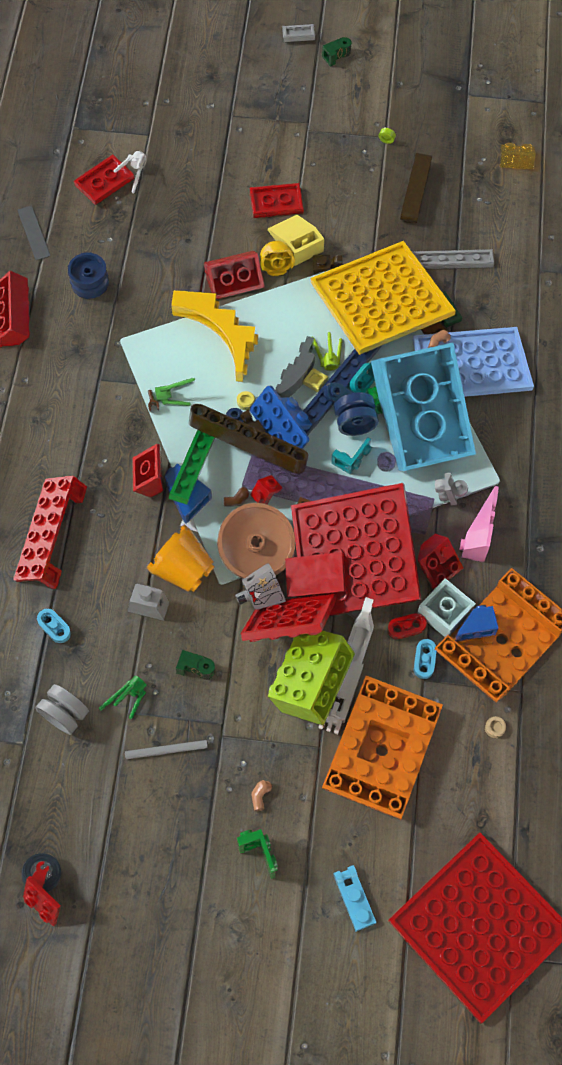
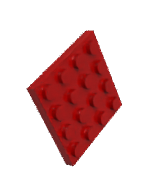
M335 593L285 599L286 601L283 603L255 609L241 632L242 641L256 642L264 638L275 640L282 636L293 638L300 634H319L322 632L335 605Z

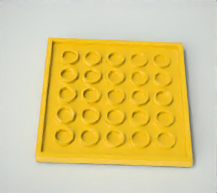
M404 241L311 278V284L359 355L455 315L453 306Z

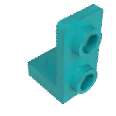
M367 437L353 458H350L347 453L336 449L332 454L331 464L351 474L354 469L357 470L363 456H367L372 448L370 446L371 439Z

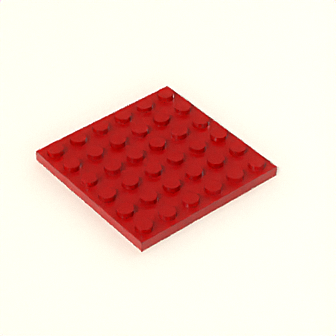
M404 483L291 505L297 557L338 552L344 553L346 592L335 593L336 602L329 616L362 611L366 597L373 599L372 609L421 600Z
M481 832L388 920L393 928L480 1024L562 943V917Z

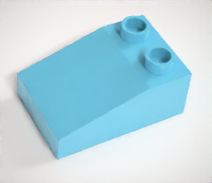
M453 343L371 361L377 393L398 470H411L476 454Z

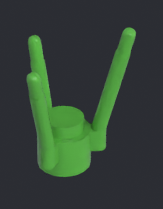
M195 378L186 379L167 386L155 387L157 402L162 401L163 405L190 406V402L168 400V398H172V388L195 381Z

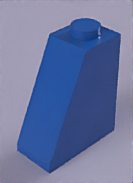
M178 463L174 467L169 468L165 474V482L169 492L181 468ZM197 480L188 504L174 501L184 523L187 524L212 499L211 489Z

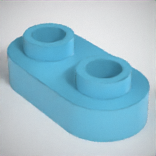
M44 609L39 612L37 616L38 624L53 641L64 643L69 640L71 636L70 628L55 611ZM46 619H51V622L45 623ZM64 632V635L58 636V633Z
M429 639L421 640L416 648L414 673L420 679L430 678L435 668L436 650L434 649L436 644ZM428 649L429 653L426 654L422 650ZM420 668H426L427 672H422Z

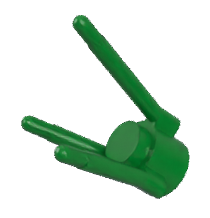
M133 676L120 690L99 707V710H103L119 695L121 696L115 701L114 706H117L128 694L133 697L138 695L129 719H133L143 696L146 694L144 691L147 686L146 683L138 676Z

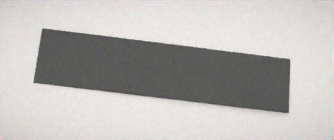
M28 206L18 209L17 211L35 260L49 257L50 253L33 207Z

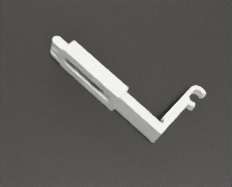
M367 597L365 598L361 613L354 622L348 644L355 655L336 696L338 699H344L340 712L337 711L340 703L335 701L333 709L330 710L326 719V723H328L326 731L330 732L332 725H335L334 734L337 735L341 724L345 723L363 670L364 664L362 662L374 629L371 616L373 599ZM319 724V729H323L324 726Z

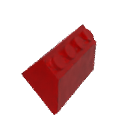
M9 271L0 279V347L20 345L30 336L28 278L13 271Z

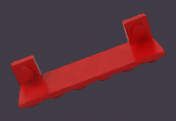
M75 476L45 479L14 576L16 582L40 581L50 589L57 588L62 571L49 562L69 498L75 503H83L87 486Z

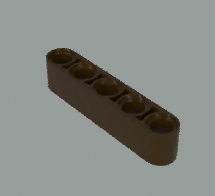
M415 154L400 220L414 223L418 221L432 155Z

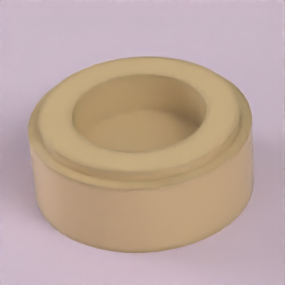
M491 717L485 724V731L488 736L499 738L506 731V723L500 717Z

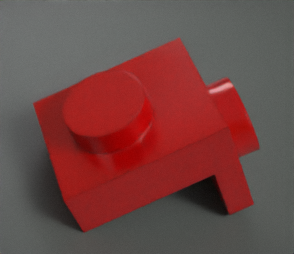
M270 475L259 479L250 495L257 503L268 505L273 494L280 492L282 486Z

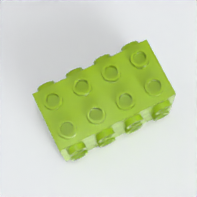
M323 630L317 635L300 634L297 637H293V642L286 651L284 662L277 671L274 684L269 688L268 698L282 713L324 726L353 660L354 651L343 636Z

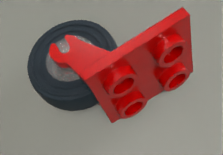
M39 853L28 858L23 865L22 880L25 885L23 898L30 908L34 907L39 912V916L44 922H49L54 926L57 923L61 905L47 892L54 889L59 883L61 867L53 856Z

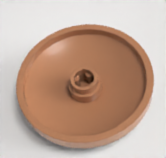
M249 503L233 510L221 524L217 538L218 552L224 565L240 578H246L267 563L271 566L276 576L286 568L285 558L293 557L295 535L289 520L278 509L267 504Z

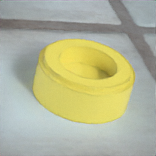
M248 391L241 392L237 396V405L242 410H250V407L255 402V396Z

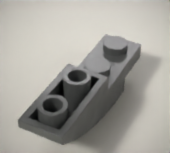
M307 336L305 342H301L299 357L296 356L294 364L288 363L287 368L283 369L280 378L282 380L281 384H277L275 389L281 398L292 396L303 385V380L313 369L315 364V354H312L314 347L313 337Z

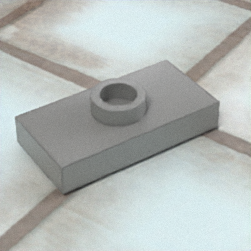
M314 24L282 26L284 42L315 40Z

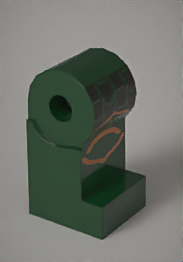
M342 37L323 45L322 58L330 67L335 65L337 59L348 57L351 54L352 41L347 37Z
M182 650L176 666V674L184 676L185 671L199 675L202 679L208 680L215 674V664L213 660Z

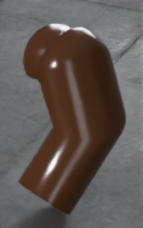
M241 487L234 497H224V506H242L249 497L248 489Z

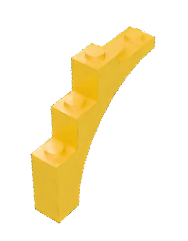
M174 290L171 304L173 316L186 317L198 321L217 333L226 343L233 356L236 381L243 382L244 375H247L248 364H245V360H249L250 352H254V345H258L259 335L255 334V327L240 326L239 317H236L235 310L219 309L220 302L216 300L215 293Z

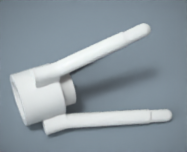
M140 151L129 155L125 161L114 169V173H116L128 162H131L133 168L138 169L132 193H135L143 164L146 161L145 154Z

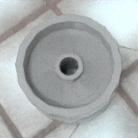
M54 684L47 692L50 700L42 699L35 709L52 725L71 735L78 727L75 719L83 720L89 710L70 692Z

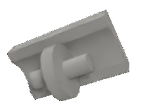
M445 473V479L435 480L436 493H439L440 501L449 500L451 505H457L455 496L461 497L468 492L467 483L463 480L454 482L451 473Z

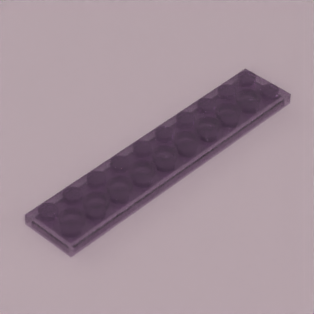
M253 454L242 482V487L253 490L259 479L272 475L282 486V490L273 494V496L298 502L300 497L315 501L384 487L383 485L306 466L303 473L296 474ZM406 491L411 532L425 535L435 499Z

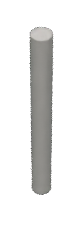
M207 740L125 751V758L133 759L208 748Z

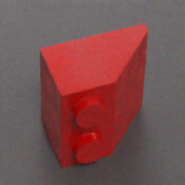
M155 444L133 457V492L150 498L163 491L162 455L159 444Z

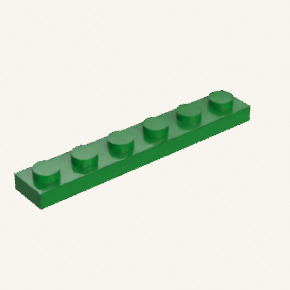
M199 430L196 431L170 491V500L188 504L215 437Z

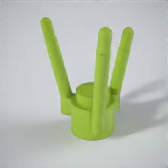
M328 332L329 352L323 357L315 338L314 348L319 357L321 367H324L327 371H333L341 365L342 338L339 339L337 355H335L332 349L331 332Z

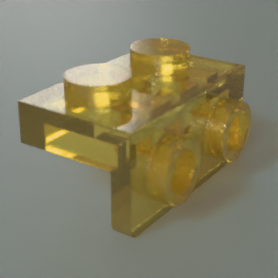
M513 143L501 145L500 167L533 169L536 153L532 145L522 144V146H516Z

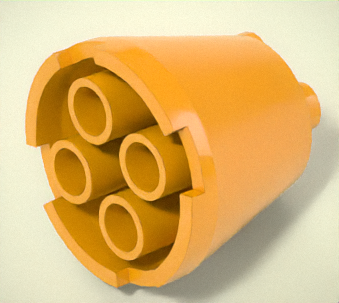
M184 524L180 528L181 533L176 532L156 554L154 558L155 563L150 562L146 569L153 575L188 592L190 590L195 592L201 585L202 581L200 579L202 576L207 577L215 566L212 565L214 561L191 529Z

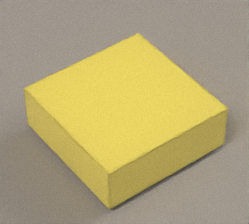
M313 368L303 380V384L319 392L328 381V376Z

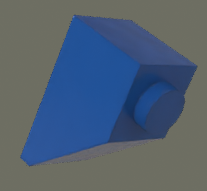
M480 605L473 609L459 629L456 641L496 635L498 624L493 606Z

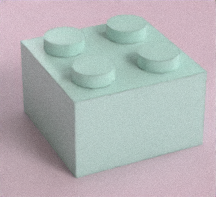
M444 579L419 605L418 613L422 614L426 618L427 623L446 637L447 635L450 636L470 615L476 603L447 579Z

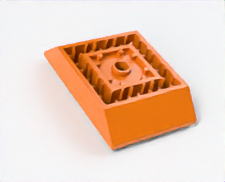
M365 676L322 789L401 820L443 704ZM383 746L387 749L388 753L385 756H380L377 754L376 748Z

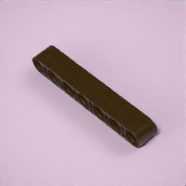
M193 404L191 406L189 414V425L290 472L301 474L305 471L309 455L304 449L205 405Z

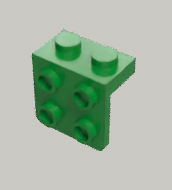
M262 829L254 832L252 830L241 832L240 837H237L240 854L260 847L271 879L275 878L278 864L275 856H270L271 844L268 835H263Z

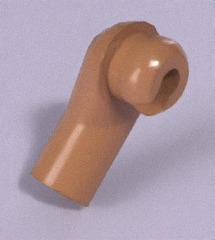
M441 330L431 337L428 348L438 346L440 341L446 343L451 339V335L448 331Z
M262 780L253 789L251 795L254 811L264 810L262 797L272 789L269 781Z

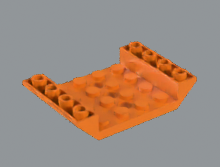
M513 568L499 580L497 587L480 604L487 607L493 606L498 624L496 635L456 641L457 633L466 621L465 619L450 636L447 635L434 649L496 703L517 684L562 634V609ZM503 636L507 642L499 644L496 641V637ZM519 649L522 656H513L511 650Z

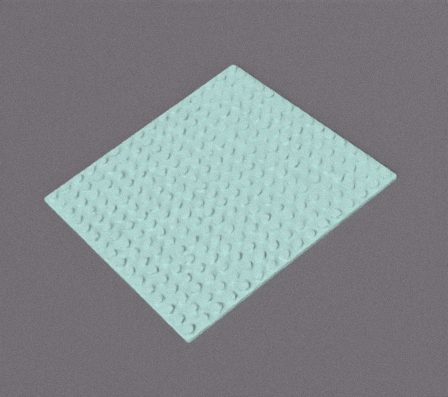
M319 274L219 306V309L235 310L236 317H239V325L255 327V334L259 335L258 345H254V352H250L249 360H245V364H248L247 375H244L243 382L236 381L234 359L226 343L211 328L198 321L185 317L120 340L147 409L150 402L148 390H152L154 399L157 401L155 387L167 386L186 379L195 378V381L172 388V398H168V400L190 402V406L163 405L162 401H159V411L157 406H152L151 412H149L171 467H174L177 463L182 466L197 429L189 425L190 408L193 404H202L226 415L229 409L239 408L237 396L241 392H251L256 400L266 386L271 385L276 389L277 384H281L282 380L280 378L283 369L287 368L288 363L294 364L295 357L300 355L299 348L301 342H305L307 336L315 338L323 357L329 352L327 333L331 332L332 349L335 355H337L339 339L342 338L340 364L355 349L311 284V278ZM420 329L384 344L368 363H371L373 360L415 351L412 340L413 336L424 334ZM313 347L312 354H315L313 368L327 375L329 380L336 370L327 371L324 367H321L319 357ZM374 381V383L370 386V388H373V387L376 386L375 381ZM303 384L290 397H293L298 402L299 407L303 411L318 392ZM333 405L308 435L309 442L303 449L307 451L309 456L306 469L301 474L290 472L215 438L198 478L199 481L211 489L212 499L192 519L206 552L214 561L212 565L215 566L213 570L219 584L223 585L240 579V577L233 574L224 565L218 552L217 538L220 526L233 510L240 507L224 506V497H234L239 488L246 487L249 491V497L243 505L257 503L250 494L257 481L264 477L272 475L282 486L280 492L273 494L268 505L278 509L286 516L293 531L291 505L297 504L300 497L315 501L404 483L410 517L450 502L449 500L440 501L439 493H436L435 480L445 479V473H451L454 482L463 480L468 485V492L461 497L455 496L456 500L498 485L500 479L471 424L475 455L400 471L398 470L383 414H377L379 422L374 430L362 435L347 436L341 434L338 430L337 417L335 416ZM367 437L371 439L370 446L372 448L367 456H363L361 465L357 470L354 469L351 474L331 464L332 454L336 449L347 453L350 458H353ZM386 457H388L391 460V462H393L391 463L393 467L390 466L389 469L381 468V466L388 465V460L385 459ZM296 543L293 557H297Z

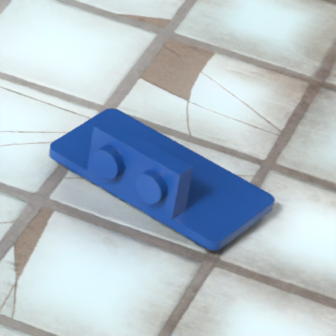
M266 386L250 407V412L256 420L260 421L266 433L303 449L309 442V437L304 430H308L312 426L307 414L302 411L298 402L293 397L281 398L273 386Z

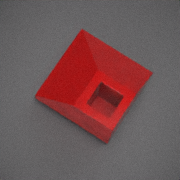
M435 533L421 544L418 562L433 590L444 579L449 581L463 569L449 538Z

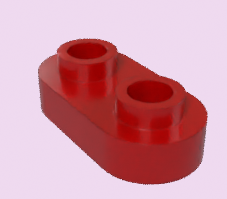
M414 613L392 619L388 624L387 631L393 639H402L424 632L427 621L422 614ZM413 623H418L419 627H414ZM399 628L401 631L395 632L394 629Z

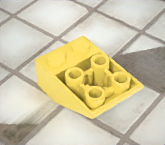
M298 215L268 228L275 241H282L289 245L295 258L294 266L312 258L313 255L324 252L323 236L315 226Z

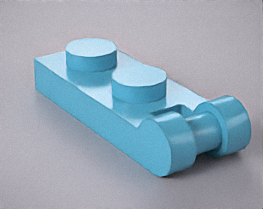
M354 865L347 867L346 871L333 873L355 931L357 932L376 924ZM351 878L353 884L345 886L344 880Z

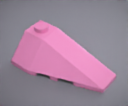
M494 487L469 528L465 539H461L459 550H462L461 558L480 562L485 561L491 542L493 520L495 517L494 510L499 487Z

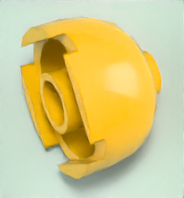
M272 241L262 248L260 264L262 270L266 271L268 275L279 276L287 273L286 270L290 267L291 269L294 267L295 258L288 244L282 241Z

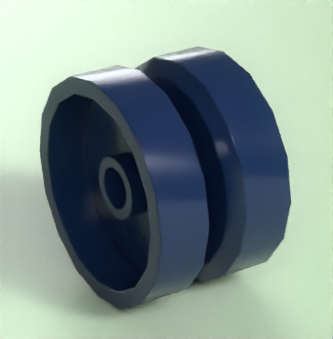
M90 252L81 253L69 262L68 276L71 288L79 297L86 299L96 298L107 290L109 278L106 263L102 257Z
M362 392L351 393L339 398L335 402L334 411L337 417L338 430L341 434L347 436L362 435L374 430L378 426L379 420L372 395Z

